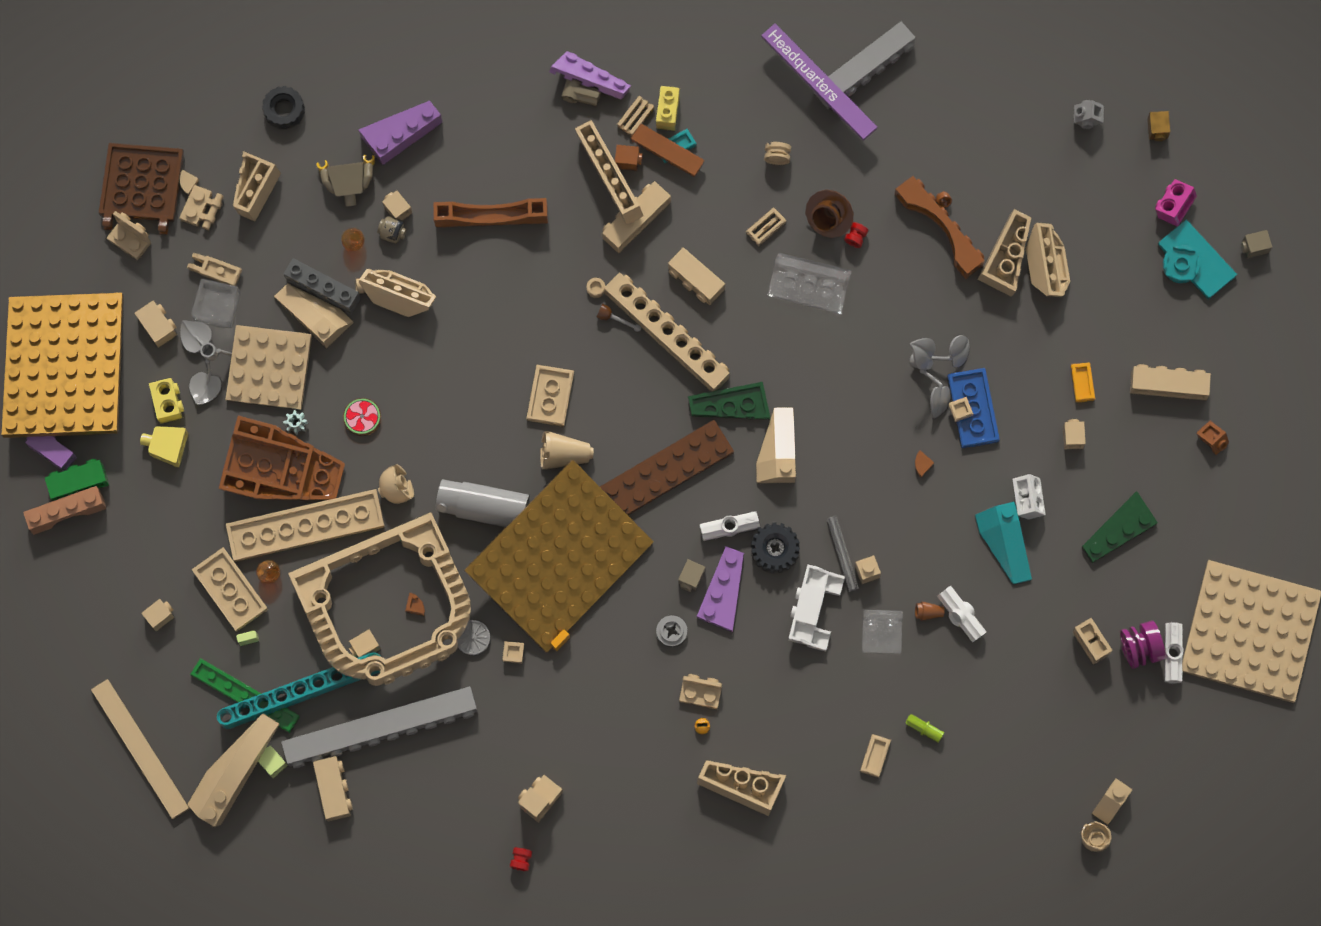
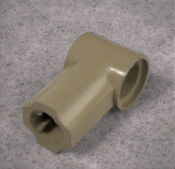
M567 79L561 98L570 103H577L578 101L597 106L601 92L596 88L584 86L577 80Z

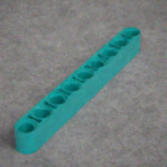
M373 652V653H369V654H366V655H364V656L358 657V659L363 660V659H365V658H367V657H370V656H380V655H379L378 653H374V652ZM332 667L222 708L217 713V720L224 729H231L258 719L262 714L274 713L277 710L290 707L361 679L342 674L343 676L339 681H334L332 679L333 675L340 672ZM373 671L371 673V676L379 673L380 671ZM317 680L324 681L322 687H314V683ZM297 688H306L303 694H296ZM280 694L287 695L285 701L280 702L277 700ZM268 701L269 704L266 708H259L260 702ZM243 708H249L250 712L248 715L243 716L240 714ZM227 714L232 716L229 722H222L223 716Z

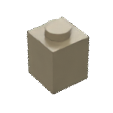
M1267 230L1244 236L1241 248L1243 253H1246L1247 258L1270 253L1272 244Z
M688 559L678 579L680 587L689 592L691 590L696 591L705 573V566Z

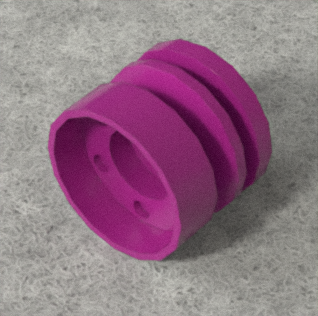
M1153 620L1140 624L1139 634L1133 626L1129 628V632L1126 628L1120 630L1121 648L1132 669L1138 668L1139 664L1145 666L1146 656L1151 663L1165 660L1166 653L1163 640Z

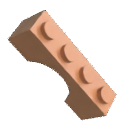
M95 486L23 513L29 530L35 535L51 529L56 523L77 515H90L106 509L101 491Z

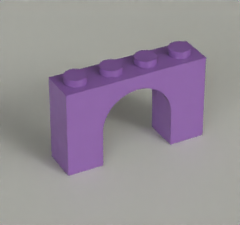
M55 436L26 438L27 441L25 443L32 450L62 471H66L77 458L73 452L57 442Z

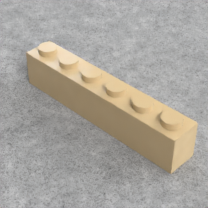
M592 120L575 128L580 142L625 223L628 225L643 217L637 200Z

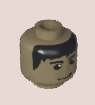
M390 216L381 219L377 230L381 239L395 244L400 239H404L407 232L402 220Z

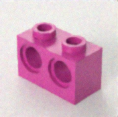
M1174 179L1172 184L1167 186L1163 198L1156 204L1155 210L1158 218L1178 226L1197 197L1194 187Z

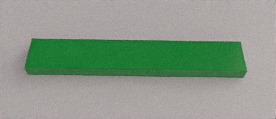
M201 658L190 674L192 677L237 703L261 694ZM260 702L259 708H266L269 702ZM282 708L266 715L279 723L278 727L288 733L292 731L300 717L287 708Z

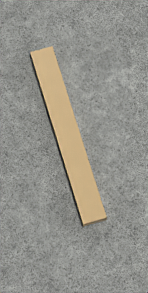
M107 679L91 689L171 818L175 819L189 810V806L110 681Z

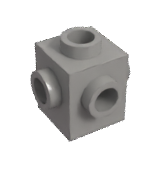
M1084 100L1082 103L1074 105V123L1082 126L1084 129H1090L1094 125L1104 123V105L1093 100Z

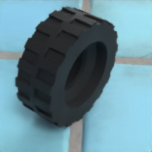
M278 86L275 89H271L265 95V99H263L262 109L268 123H271V126L277 127V129L286 130L293 128L296 124L300 123L305 113V106L301 95L291 87ZM286 99L292 103L293 109L289 115L280 116L275 112L274 107L279 100Z

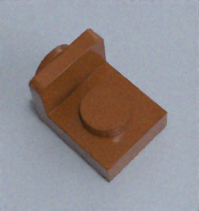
M1211 421L1196 433L1198 438L1209 445L1216 455L1229 444L1226 432Z

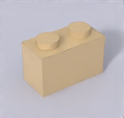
M153 300L136 311L135 315L159 348L177 336L174 330L177 327L171 318L169 320L166 319L164 316L166 311L162 305H156Z

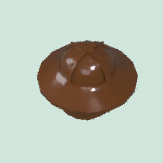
M827 189L818 191L809 198L806 204L805 215L813 230L822 236L830 238L840 237L848 232L853 224L854 212L846 197L837 191Z

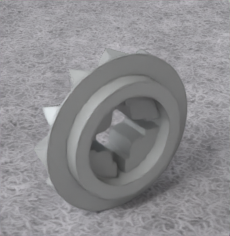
M666 616L657 625V637L664 645L671 647L680 645L686 639L687 626L678 616ZM676 624L675 631L677 632V634H672L668 638L669 632L666 630V628L671 629Z

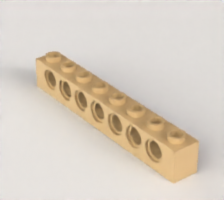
M619 272L604 287L605 295L639 324L642 329L711 392L717 391L729 379L728 367L722 362L719 364L711 351H705L701 347L702 344L695 337L691 338L687 334L688 331L682 325L678 326L673 322L674 318L668 312L664 313L661 311L660 305L655 300H649L642 288L639 287L637 289L629 276H623ZM625 291H630L632 295L630 297H624L622 293ZM642 303L646 307L642 310H638L636 308V305ZM652 316L659 318L657 322H651L649 319ZM669 328L673 330V333L665 335L663 331ZM679 341L687 343L683 348L678 347L676 344ZM692 354H699L700 359L692 360L690 356ZM711 366L714 368V371L707 373L704 371V368Z

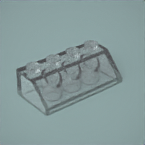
M778 253L768 296L841 313L852 271Z

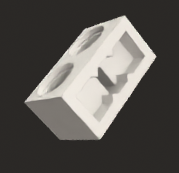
M1031 474L1013 478L1018 516L1028 520L1044 516L1045 508L1040 478Z

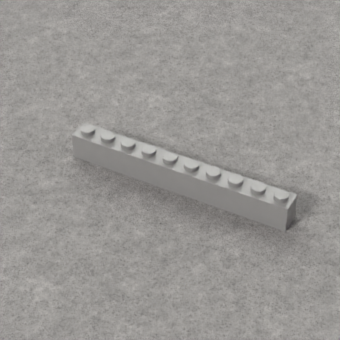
M466 687L281 742L289 767L299 768L304 766L305 762L312 761L313 763L329 755L337 757L342 755L343 751L349 749L350 752L357 751L363 745L369 744V746L380 744V740L388 739V741L399 738V735L404 733L412 735L421 728L426 730L435 728L438 723L450 724L455 722L456 718L462 716L463 719L470 718L478 710L471 687Z

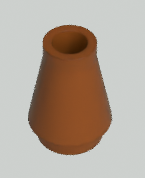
M923 601L915 605L916 619L922 621L944 617L945 610L943 605H935Z

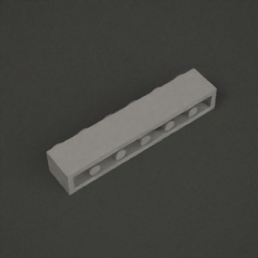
M901 21L828 77L849 97L856 92V88L861 84L863 86L866 85L873 75L882 73L886 65L895 63L902 53L911 51L914 48L916 37ZM814 92L817 98L829 110L830 107Z

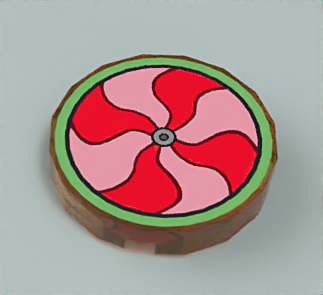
M355 399L345 407L343 413L344 424L354 435H370L380 426L381 411L377 404L370 399Z

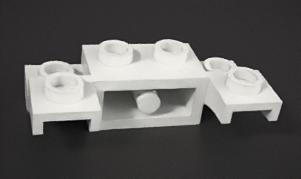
M807 565L802 588H798L795 599H798L797 607L793 606L790 617L794 619L788 641L804 644L807 647L826 652L831 632L817 628L816 625L824 594L829 593L840 596L845 576L826 571L820 567Z

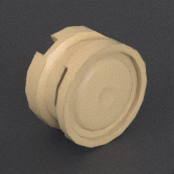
M771 142V145L769 143L765 144V151L767 152L764 155L765 162L774 165L790 163L789 153H791V146L783 142Z

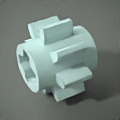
M294 410L293 414H286L288 419L283 424L289 426L287 428L288 433L294 431L298 435V432L301 430L305 432L304 425L308 424V421L302 420L305 416L303 412L299 415ZM295 420H298L299 422L294 426L293 423H295Z

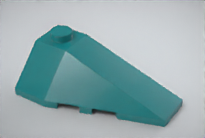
M1015 502L997 505L976 514L975 518L981 537L990 547L991 552L1001 564L1000 566L1012 584L1032 580Z

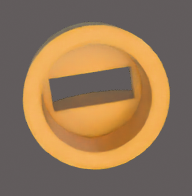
M705 718L698 719L694 725L695 731L702 735L708 733L710 730L709 721ZM697 724H707V726L697 727Z

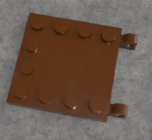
M109 143L99 206V215L104 216L102 222L104 230H112L113 213L116 211L119 214L123 212L130 218L159 220L158 231H160L161 235H168V221L174 222L184 155L183 149Z

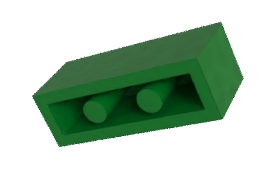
M97 459L89 460L81 466H70L63 472H52L48 477H45L52 501L95 486L99 489L109 486L103 463Z

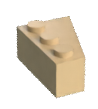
M243 151V162L239 171L240 178L236 186L233 207L239 215L256 221L281 172L275 164Z

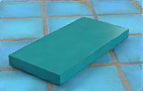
M1187 219L1157 244L1165 253L1175 246H1188L1196 251L1195 253L1201 259V268L1198 275L1191 282L1208 300L1237 276V273Z

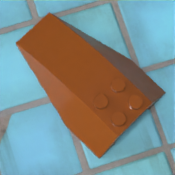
M238 416L218 489L254 499L331 500L337 497L345 463L314 448L311 444L301 441L296 436L288 434L276 425Z

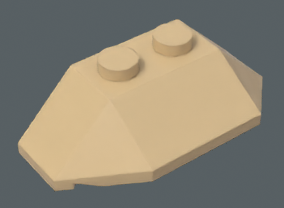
M1035 223L1026 246L1031 283L1046 296L1062 297L1070 283L1064 244L1053 230L1052 224Z
M366 269L359 279V284L374 304L407 317L429 310L436 299V296L432 294L425 284L392 271H372V269Z

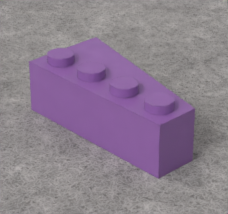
M427 101L359 129V134L380 163L384 165L440 125L442 118L434 105Z

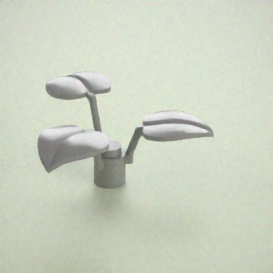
M183 320L180 330L183 346L192 353L200 351L206 359L205 362L208 369V375L200 372L191 378L189 384L190 393L197 405L206 404L216 398L221 390L220 378L211 376L210 361L216 360L219 353L232 356V353L217 349L212 343H209L212 339V331L208 325L202 322Z
M959 335L952 340L949 348L950 356L948 357L933 356L936 347L932 339L922 338L910 343L913 351L910 357L911 367L920 369V373L925 374L938 385V387L933 389L930 398L932 418H937L947 409L951 393L948 387L943 386L941 382L926 370L931 369L933 360L952 359L953 367L963 365L967 360L970 349L969 340L963 335Z

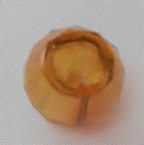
M349 228L343 232L341 241L346 250L358 251L363 247L365 238L361 230Z
M273 560L261 562L256 571L258 579L264 584H273L278 581L281 574L279 565Z

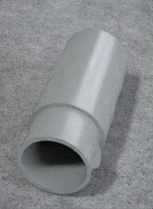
M442 479L437 494L436 511L456 515L457 518L507 527L530 503V495L464 481L459 483Z

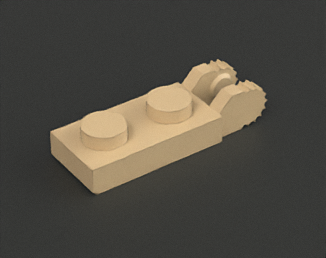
M193 253L192 258L202 262V267L190 263L187 266L191 271L232 287L236 286L242 273V269L196 253Z

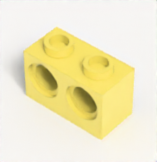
M661 86L656 129L675 131L680 96L679 88Z
M172 378L149 383L159 423L162 424L181 419V412H184L182 401H178L177 394H180L178 383H174ZM165 388H169V389H170V391H169L168 394H166V395H162V394H161V392H162L163 389H165ZM168 406H174V410L172 412H165Z

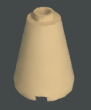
M544 431L541 441L544 443L540 452L542 469L565 467L571 460H574L577 464H583L593 459L594 450L590 447L589 443Z

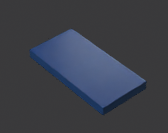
M981 368L948 374L952 402L967 397L973 412V416L957 421L961 448L1000 442L986 369Z

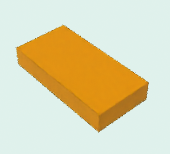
M1090 362L1071 364L1075 403L1095 401Z

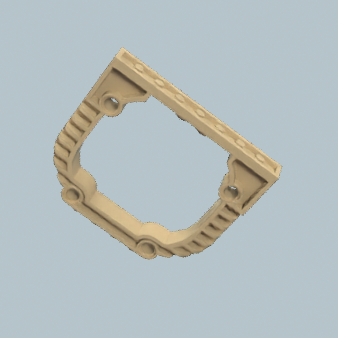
M428 513L288 573L327 661L340 673L356 679H367L374 686L390 684L397 677L408 676L418 668L424 669L429 667L434 661L447 659L450 654L457 650V639L465 631L470 619L471 604L468 592L432 513ZM401 541L404 548L419 553L420 562L424 566H433L450 601L451 613L449 621L435 629L432 639L428 642L388 659H384L381 656H370L360 660L349 654L343 647L327 613L332 606V600L327 591L332 579L330 571L349 562H357L368 554L374 555L380 549ZM426 552L434 553L431 557L424 556ZM319 598H326L325 602L317 603ZM447 639L453 641L450 645L443 644ZM373 671H380V674L378 676H371V673Z

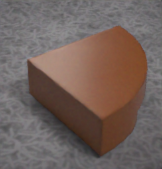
M920 450L915 459V467L918 475L922 478L934 465V462Z
M409 593L405 612L425 616V607L421 599L417 595Z

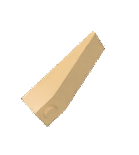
M287 284L274 296L325 348L332 344L353 324V321L341 309L290 284Z

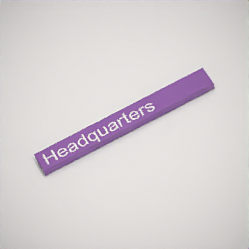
M776 24L762 34L761 38L863 141L877 130V126Z

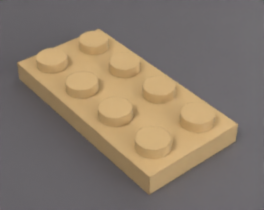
M224 547L192 569L236 632L268 610Z

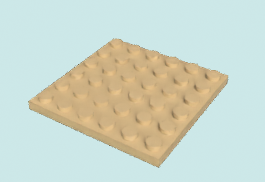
M1208 560L1182 660V672L1294 703L1320 602L1321 591Z

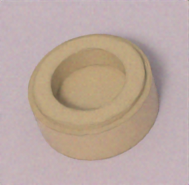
M592 278L588 281L586 288L587 293L591 297L599 298L604 294L605 283L603 280Z

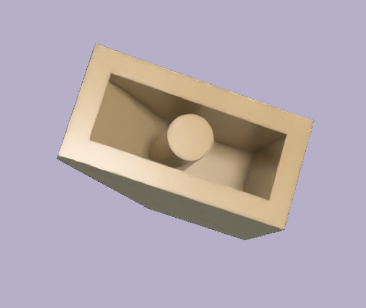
M1115 779L1092 812V815L1108 825L1132 789L1118 779Z

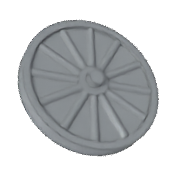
M468 621L465 631L457 639L458 648L468 655H478L484 652L490 643L488 628L480 621Z

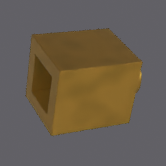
M1169 111L1150 112L1147 118L1149 140L1154 139L1159 142L1168 139L1170 135Z

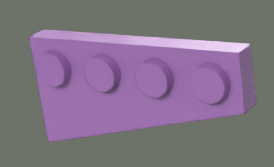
M568 51L551 66L549 71L552 74H556V72L564 74V78L572 80V78L583 82L582 85L587 87L596 86L598 91L622 99L631 87L622 79L610 75L607 71L599 69L592 63Z
M727 546L725 547L697 614L698 619L733 632L744 553Z

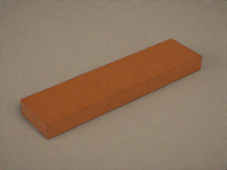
M641 123L631 137V141L693 177H696L705 162L704 159Z

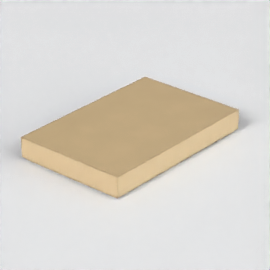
M536 365L527 421L564 427L574 377L573 370Z

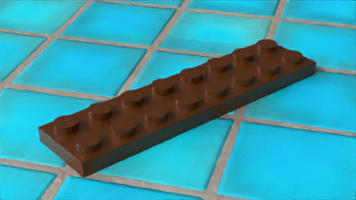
M712 420L603 484L600 488L629 515L732 455L734 450L716 421Z

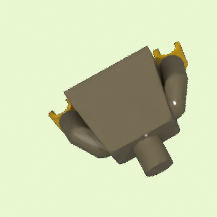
M364 155V162L329 166L325 160V166L320 167L318 162L317 167L320 171L323 185L330 193L336 196H344L346 206L357 205L355 194L363 193V190L368 188L372 179L373 165L375 163L374 155H372V160L370 161L366 160V155Z

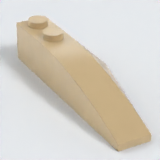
M262 714L207 770L187 804L199 818L213 827L222 824L277 730L279 723Z

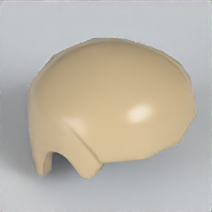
M1096 821L1084 825L1081 831V840L1086 849L1100 852L1109 847L1111 843V832L1106 825Z

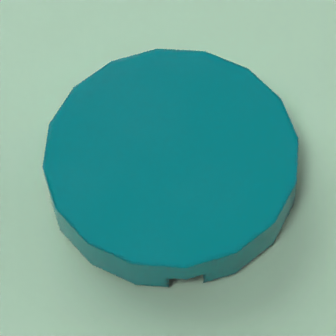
M1188 246L1173 247L1165 254L1162 262L1165 275L1171 281L1177 283L1192 281L1198 275L1201 268L1199 255Z

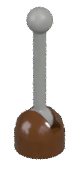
M602 304L597 318L601 320L612 318L634 328L636 332L641 330L639 324L634 325L613 315L610 307Z

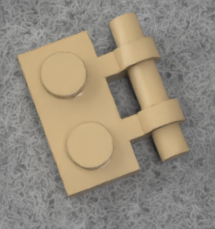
M194 185L180 215V220L197 227L200 220L204 221L202 228L209 230L211 224H214L216 220L215 215L222 206L221 202L224 196L217 193L215 199H210L212 191ZM207 205L211 206L208 214H204Z

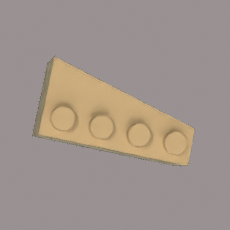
M1016 209L1012 211L978 280L1011 297L1017 289V281L1020 275L1031 217Z
M706 760L698 777L697 784L769 816L786 775L770 774V772L754 771L750 770V768L733 767L732 765Z

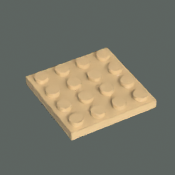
M236 325L225 400L302 410L312 335Z

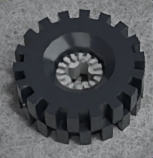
M773 522L772 525L766 524L764 528L760 527L758 532L754 534L751 544L752 558L756 561V565L758 567L761 566L763 571L766 572L768 570L773 574L774 572L783 573V570L786 569L787 571L791 566H794L800 550L797 534L792 532L791 527H785L783 523L776 525L777 522ZM778 544L780 552L772 553L770 546Z

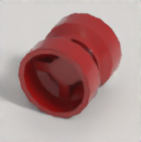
M853 222L850 232L846 234L844 241L853 247L861 248L863 238L867 236L869 230L864 225Z
M514 847L512 853L514 859L511 860L509 867L520 871H528L530 865L527 861L532 857V851Z

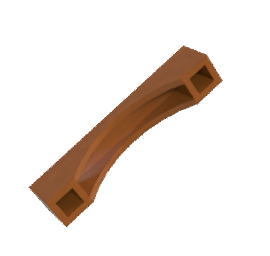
M914 176L910 177L895 189L894 195L906 209L928 216L943 229L952 246L954 266L967 279L983 267L985 261L983 253L979 249L976 250L972 246L971 239L960 232L959 225L949 219L948 212L943 207L940 208L933 194L927 193L920 179L916 180Z
M547 198L525 199L499 205L433 202L435 227L548 223Z

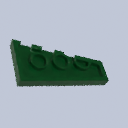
M763 382L688 396L691 415L695 417L767 420L771 418Z
M1136 491L1082 546V549L1091 563H1094L1157 525L1158 522Z

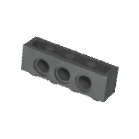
M294 258L284 272L286 281L351 315L361 300L359 292Z

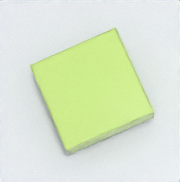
M256 631L236 636L240 646L259 641Z

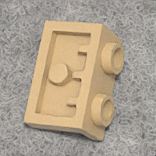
M693 674L683 677L679 702L718 709L722 683H718L719 680L714 678L702 680L699 679L700 676Z

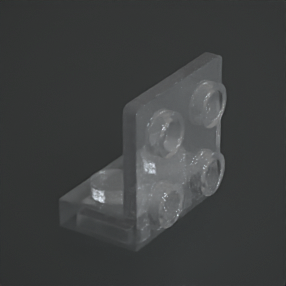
M864 610L863 653H901L903 611Z

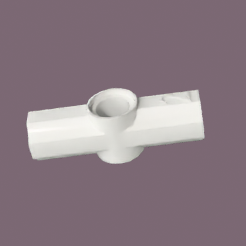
M756 511L738 516H726L720 520L700 524L703 541L724 536L732 537L737 533L760 528ZM731 522L735 525V528L727 530L725 524Z
M951 586L937 596L950 612L949 619L956 626H960L972 642L986 633L985 629L975 618L973 607L968 602H963Z
M1165 623V682L1182 683V656L1184 650L1182 647V624ZM1169 649L1177 650L1178 657H1172L1169 654Z

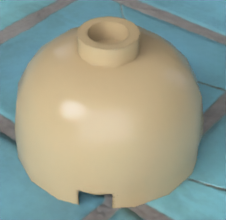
M396 464L387 468L379 479V494L382 498H386L394 504L407 502L414 497L412 483L410 480L406 481L404 475L407 473L400 465Z

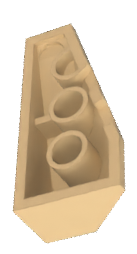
M774 408L756 463L757 483H795L793 408Z

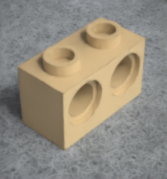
M1092 618L1074 628V636L1093 665L1109 656L1113 651Z

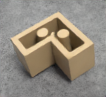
M545 775L542 778L538 777L533 782V789L531 787L528 791L524 789L518 797L520 808L537 822L543 818L563 793V790Z

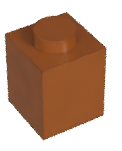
M617 145L615 163L619 169L637 171L638 165L642 164L643 154L639 153V147Z

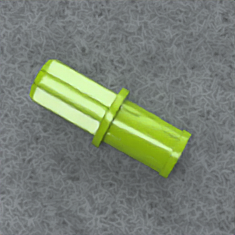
M910 714L906 720V725L919 731L920 735L924 734L938 743L944 734L943 731L930 725L929 721L925 722L913 714Z

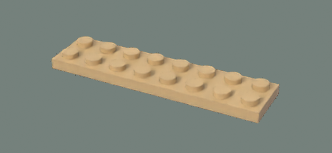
M376 489L226 524L234 562L385 527Z

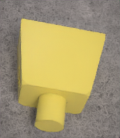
M155 427L153 435L142 434L140 445L149 446L148 453L150 456L175 467H180L189 433L186 428Z

